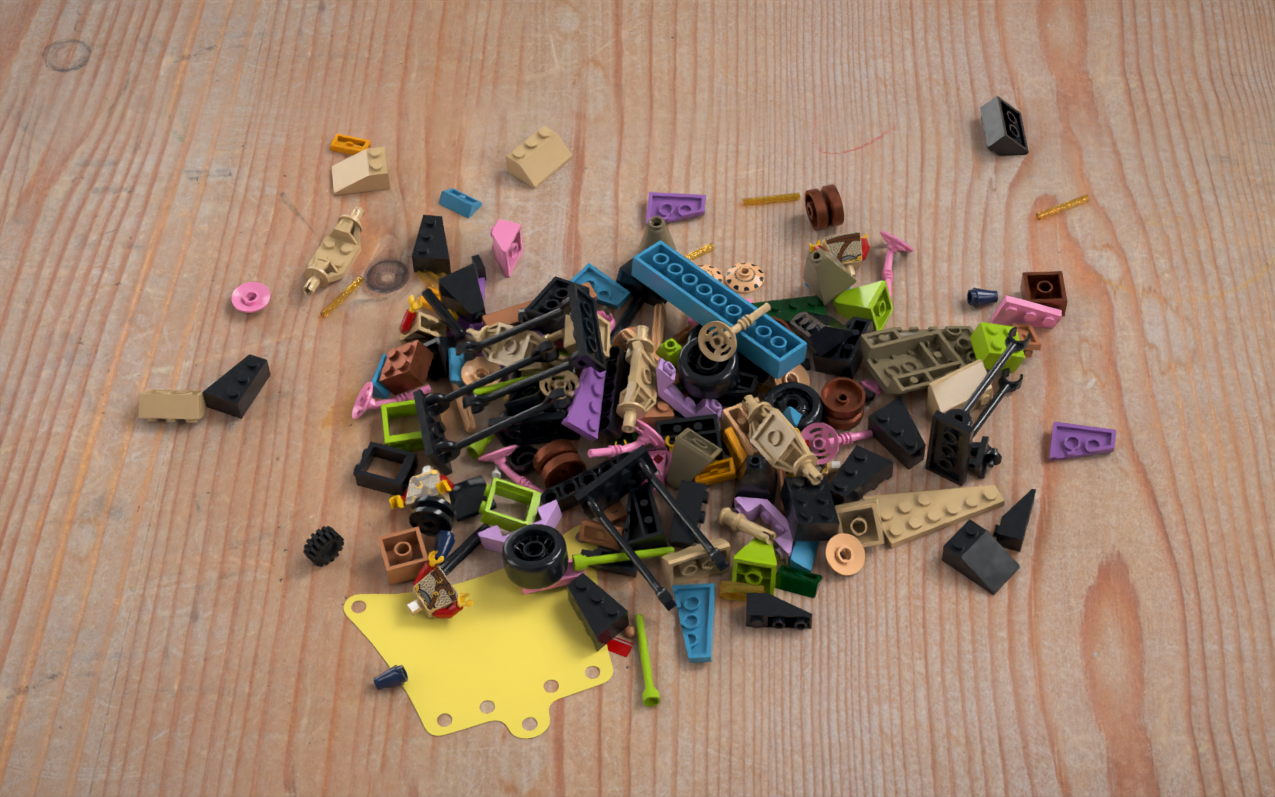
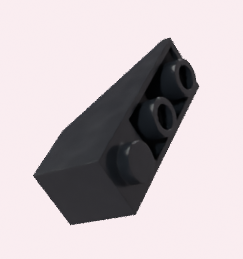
M747 593L746 627L812 629L811 613L769 593Z

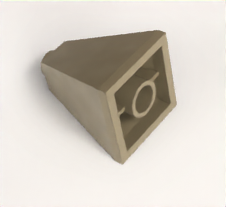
M819 248L806 259L803 279L824 305L857 282L837 257L830 252Z
M686 428L675 439L667 477L669 487L679 491L681 480H693L722 452V449L691 429Z

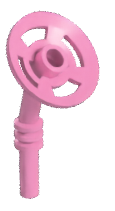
M880 231L881 237L888 244L886 247L888 250L886 252L884 269L881 271V281L887 282L892 299L891 283L893 282V271L891 269L894 253H897L898 250L913 252L914 249L897 237L885 231Z
M368 381L357 396L352 411V418L358 419L367 409H380L381 404L413 400L414 391L404 392V395L401 393L400 396L396 395V398L375 401L372 398L373 383ZM429 385L419 388L424 394L432 392Z
M636 419L635 430L639 435L637 441L623 446L609 445L608 448L589 449L588 456L590 458L603 456L613 458L622 453L634 451L641 445L647 446L650 444L656 448L664 449L666 443L652 427Z
M813 423L803 429L801 436L804 441L805 439L810 441L811 453L816 456L830 454L824 459H818L817 464L819 465L830 462L837 455L839 445L844 446L852 444L853 441L872 438L873 433L871 430L837 435L836 431L828 424ZM815 428H823V431L810 433ZM822 434V437L815 438L814 436ZM819 450H826L825 452L818 453Z
M517 445L508 446L478 458V461L482 462L494 461L495 465H498V468L517 485L541 493L545 491L534 485L533 481L528 478L519 476L505 463L507 462L506 457L515 451Z

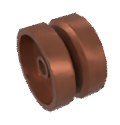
M834 184L822 186L821 191L817 188L805 191L806 212L809 222L815 231L826 229L828 224L831 227L843 225V204Z
M844 377L831 379L824 384L820 395L823 403V422L836 430H848L860 424L864 416L865 391L862 385L853 379Z
M566 439L547 443L539 449L533 458V467L547 489L586 471V465L578 455L575 446L570 440Z

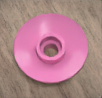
M248 282L234 290L231 300L237 310L244 313H254L268 305L271 294L268 287L264 284Z

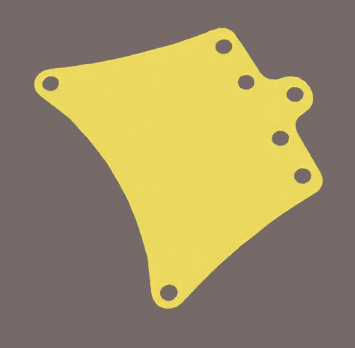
M581 525L572 528L562 535L567 545L569 559H572L573 554H581L582 549L590 551L597 549L596 544L580 543L576 540V534L580 532ZM589 566L584 568L585 575L598 585L597 569ZM505 568L475 579L454 584L453 587L458 594H470L465 598V602L472 600L473 605L470 607L463 606V610L450 619L428 618L423 610L412 616L406 605L415 600L413 592L401 594H357L349 597L344 604L346 616L369 639L391 668L394 665L404 666L408 675V681L402 686L411 699L426 731L431 735L442 736L489 721H501L506 724L514 736L524 739L534 738L547 730L550 724L549 708L554 701L609 681L613 675V666L607 644L597 652L590 635L588 636L586 628L582 621L579 620L568 600L567 585L523 595L521 587L514 584L508 578ZM356 601H363L366 604V609L361 613H355L351 609L352 604ZM590 666H596L600 669V675L595 679H590L585 675V670ZM548 680H555L558 682L559 688L556 692L549 693L544 690V683ZM487 700L495 704L493 712L488 714L480 710V704ZM441 714L451 715L452 723L449 726L442 727L438 725L437 719ZM529 717L536 719L537 727L532 731L525 730L522 727L524 719Z

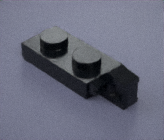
M602 547L593 549V551L581 550L582 556L586 555V557L623 553ZM630 560L589 566L597 570L635 578L638 571Z

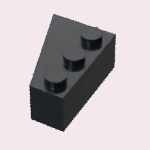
M423 215L412 253L414 272L441 275L451 273L442 216Z
M855 316L844 325L853 332L852 336L821 357L816 353L813 354L815 371L835 376L845 375L850 379L854 378L863 360L860 336L874 332L872 320Z
M717 414L656 421L657 433L664 441L669 436L670 445L675 443V437L686 428H689L722 449ZM722 452L715 458L716 460H723Z
M650 483L629 489L624 539L634 551L668 547Z

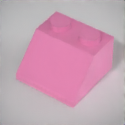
M499 219L496 226L492 227L490 233L493 239L492 250H494L495 260L504 275L510 277L523 252L521 224Z

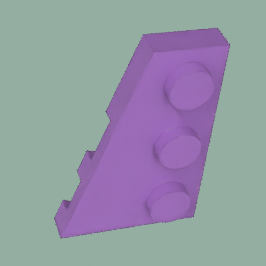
M649 192L646 225L653 216H660L664 219L665 223H671L705 215L706 195Z
M1053 422L1049 461L1114 452L1116 430Z

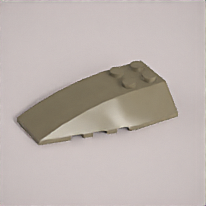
M929 326L928 329L910 327L909 330L893 327L862 334L860 341L864 365L885 394H903L927 388L929 383L976 361L970 340L974 330L971 326H946L945 329H938L936 326Z

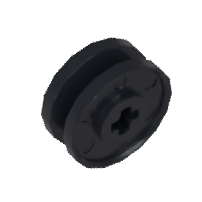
M429 495L421 496L413 503L409 523L413 528L419 526L422 534L435 537L440 530L451 532L457 515L456 509L451 503L442 498Z

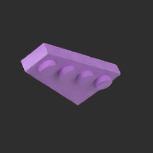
M592 367L582 370L578 380L580 383L579 387L573 393V402L568 407V415L562 422L564 426L590 441L598 439L606 370L599 373Z

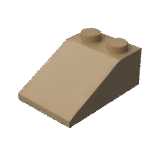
M385 146L365 149L332 166L334 196L390 189Z

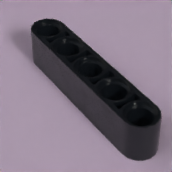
M617 345L610 348L609 358L605 360L606 373L598 431L611 441L618 440L624 432L622 430L624 418H621L616 410L619 404L620 392L628 386V375L630 374L631 367L625 360L627 352Z
M630 452L617 455L546 489L541 494V502L544 505L557 500L561 513L578 505L579 503L574 495L628 456Z

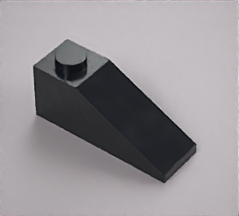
M1031 489L1002 516L1000 525H995L993 537H997L996 541L1003 548L1021 552L1034 504L1036 489Z

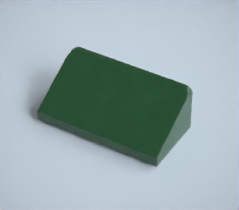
M781 565L776 573L775 588L815 598L823 576Z

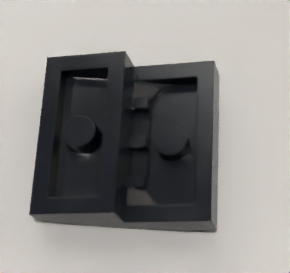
M481 475L454 484V489L449 492L450 502L456 509L457 515L455 519L457 522L482 514L479 513L482 500L486 501L487 498L483 496L487 484ZM494 498L490 510L497 508Z

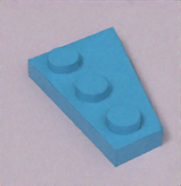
M590 263L570 280L580 285L589 282L597 295L595 303L607 305L618 310L632 297L631 292Z

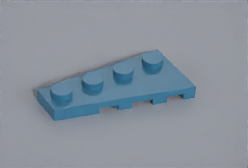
M715 583L672 585L690 663L712 662Z

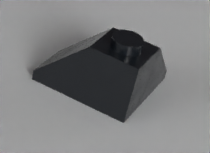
M437 337L423 343L434 354L428 371L429 378L433 381H438L449 376L448 349L456 347V338Z

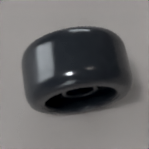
M698 337L687 342L678 355L677 367L680 383L688 393L697 398L716 399L729 393L738 381L739 358L737 351L725 361L717 362L710 360L702 353ZM706 341L708 349L714 353L716 349L711 346L710 341ZM727 344L721 346V349L725 348ZM729 347L728 350H726L725 352H722V355L727 354L731 350V347Z
M786 382L776 385L768 391L762 401L770 403L772 407L778 409L781 413L789 406L799 412L802 417L796 428L800 432L810 424L823 422V403L821 398L808 385L798 382ZM815 428L810 433L820 431L821 428Z
M531 524L523 526L507 537L502 548L503 563L508 578L517 586L525 589L549 587L557 583L565 575L568 568L569 558L565 539L558 530L548 525Z

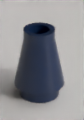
M973 288L968 290L967 301L969 305L974 307L998 301L997 291Z
M440 530L435 535L434 551H438L435 555L436 561L440 556H443L445 560L455 543V535L452 532Z
M394 665L379 676L374 677V684L377 690L402 686L408 681V675L403 665Z

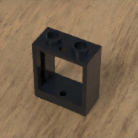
M371 441L368 448L363 450L360 463L354 468L353 475L355 476L358 486L395 496H403L409 486L410 479L414 476L419 466L417 454ZM378 457L400 463L402 466L396 478L392 479L367 472L373 459Z

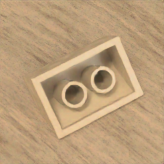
M546 126L541 127L506 156L508 172L534 189L573 158V155L560 136Z
M978 359L929 383L926 409L932 416L936 410L945 414L951 409H962L987 375L982 360ZM991 384L971 411L991 401Z
M148 389L139 393V418H145V421L148 422L158 421V418H164L165 422H177L178 419H185L187 423L198 422V419L204 417L206 410L202 393L204 390Z
M722 538L709 540L715 548L717 547L726 558L725 560L730 565L729 542ZM701 544L687 547L678 552H670L661 557V570L670 589L672 585H684L730 570L729 566L721 572L712 562L708 552Z

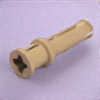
M729 507L723 508L718 515V523L722 526L727 525L731 527L735 532L742 531L768 545L773 543L768 539L775 541L776 533L774 531H770L747 520L744 514L734 513Z

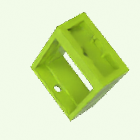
M415 400L381 404L385 445L409 452L425 450L421 429L419 432L390 436L388 419L417 415Z
M494 477L491 485L487 484L483 496L487 498L486 501L482 500L479 513H482L480 522L492 526L498 525L499 528L510 532L535 522L542 493ZM494 494L528 505L524 521L490 510Z

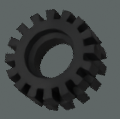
M323 526L321 530H316V534L312 533L310 535L311 539H307L306 542L308 544L304 545L305 550H303V553L316 566L323 567L324 564L328 565L329 561L333 562L335 556H339L338 552L343 549L341 546L344 545V539L332 527Z

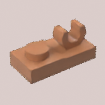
M1025 323L1011 324V326L1017 328L1020 341L1027 339V334L1030 333L1029 345L1023 351L1025 358H1031L1033 350H1040L1042 345L1032 325Z
M586 518L582 520L579 534L580 541L616 550L621 549L600 522ZM615 526L623 537L624 528Z

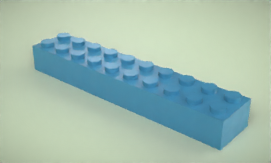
M661 240L633 257L631 275L702 326L712 321H720L731 328L738 323L737 320H741L746 314L750 315L758 309ZM767 314L755 320L753 325H750L749 328L746 327V330H741L735 334L737 340L736 351L777 380L805 361L807 342ZM716 326L710 327L708 330L711 331L715 329Z

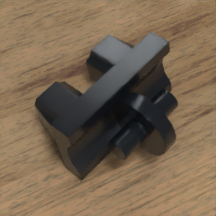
M982 436L981 442H972L971 456L977 457L969 459L968 471L976 472L978 478L981 479L985 478L988 467L993 468L994 465L1000 464L1002 460L998 450L989 446V436Z

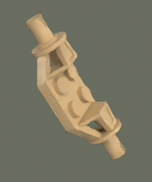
M354 207L350 215H341L338 218L337 225L328 233L304 272L308 280L302 288L304 294L313 296L317 287H327L330 282L343 279L347 275L361 252V232L363 227L359 221L365 214L361 207Z
M498 322L491 326H484L480 331L469 328L466 333H470L472 336L466 335L465 339L477 343L515 326ZM526 330L484 348L481 353H483L487 361L509 366L530 356L533 350L545 340L536 332ZM552 344L553 349L545 351L544 353L552 352L557 347L554 344ZM560 355L553 362H534L519 370L523 372L545 371L562 364L563 361L567 362L569 357Z
M644 325L637 326L636 336L626 342L627 353L625 360L631 366L630 374L628 375L627 388L620 392L619 404L616 410L617 414L624 418L622 430L626 433H633L635 431L636 419H642L645 413L656 404L657 363L652 356L654 344L647 339L649 328Z
M752 395L744 397L748 402L746 403L742 400V405L749 411L746 419L749 424V440L772 467L790 472L795 477L806 476L812 485L819 484L821 481L817 477L822 480L823 475L815 468L818 461L817 456L810 452L801 434L770 403H758Z

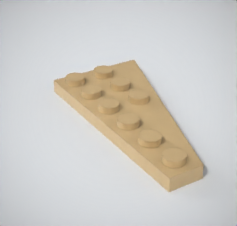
M995 485L863 496L862 499H878L883 536L891 549L994 510L1005 504L1004 498Z

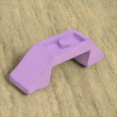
M662 358L658 360L656 375L658 396L685 418L717 414L718 420L721 418L722 406L716 399H702L698 404H695L692 398L685 396L679 391L677 386L671 384L674 382L676 375L674 366Z
M736 497L734 499V513L744 514L747 520L751 522L761 517L765 524H769L778 536L774 541L775 556L779 560H783L787 566L790 565L794 541L787 519L768 499Z
M554 500L537 508L541 520L532 524H543L556 528L562 513L557 500ZM498 525L478 533L484 549L502 553L504 542L510 535L502 536Z

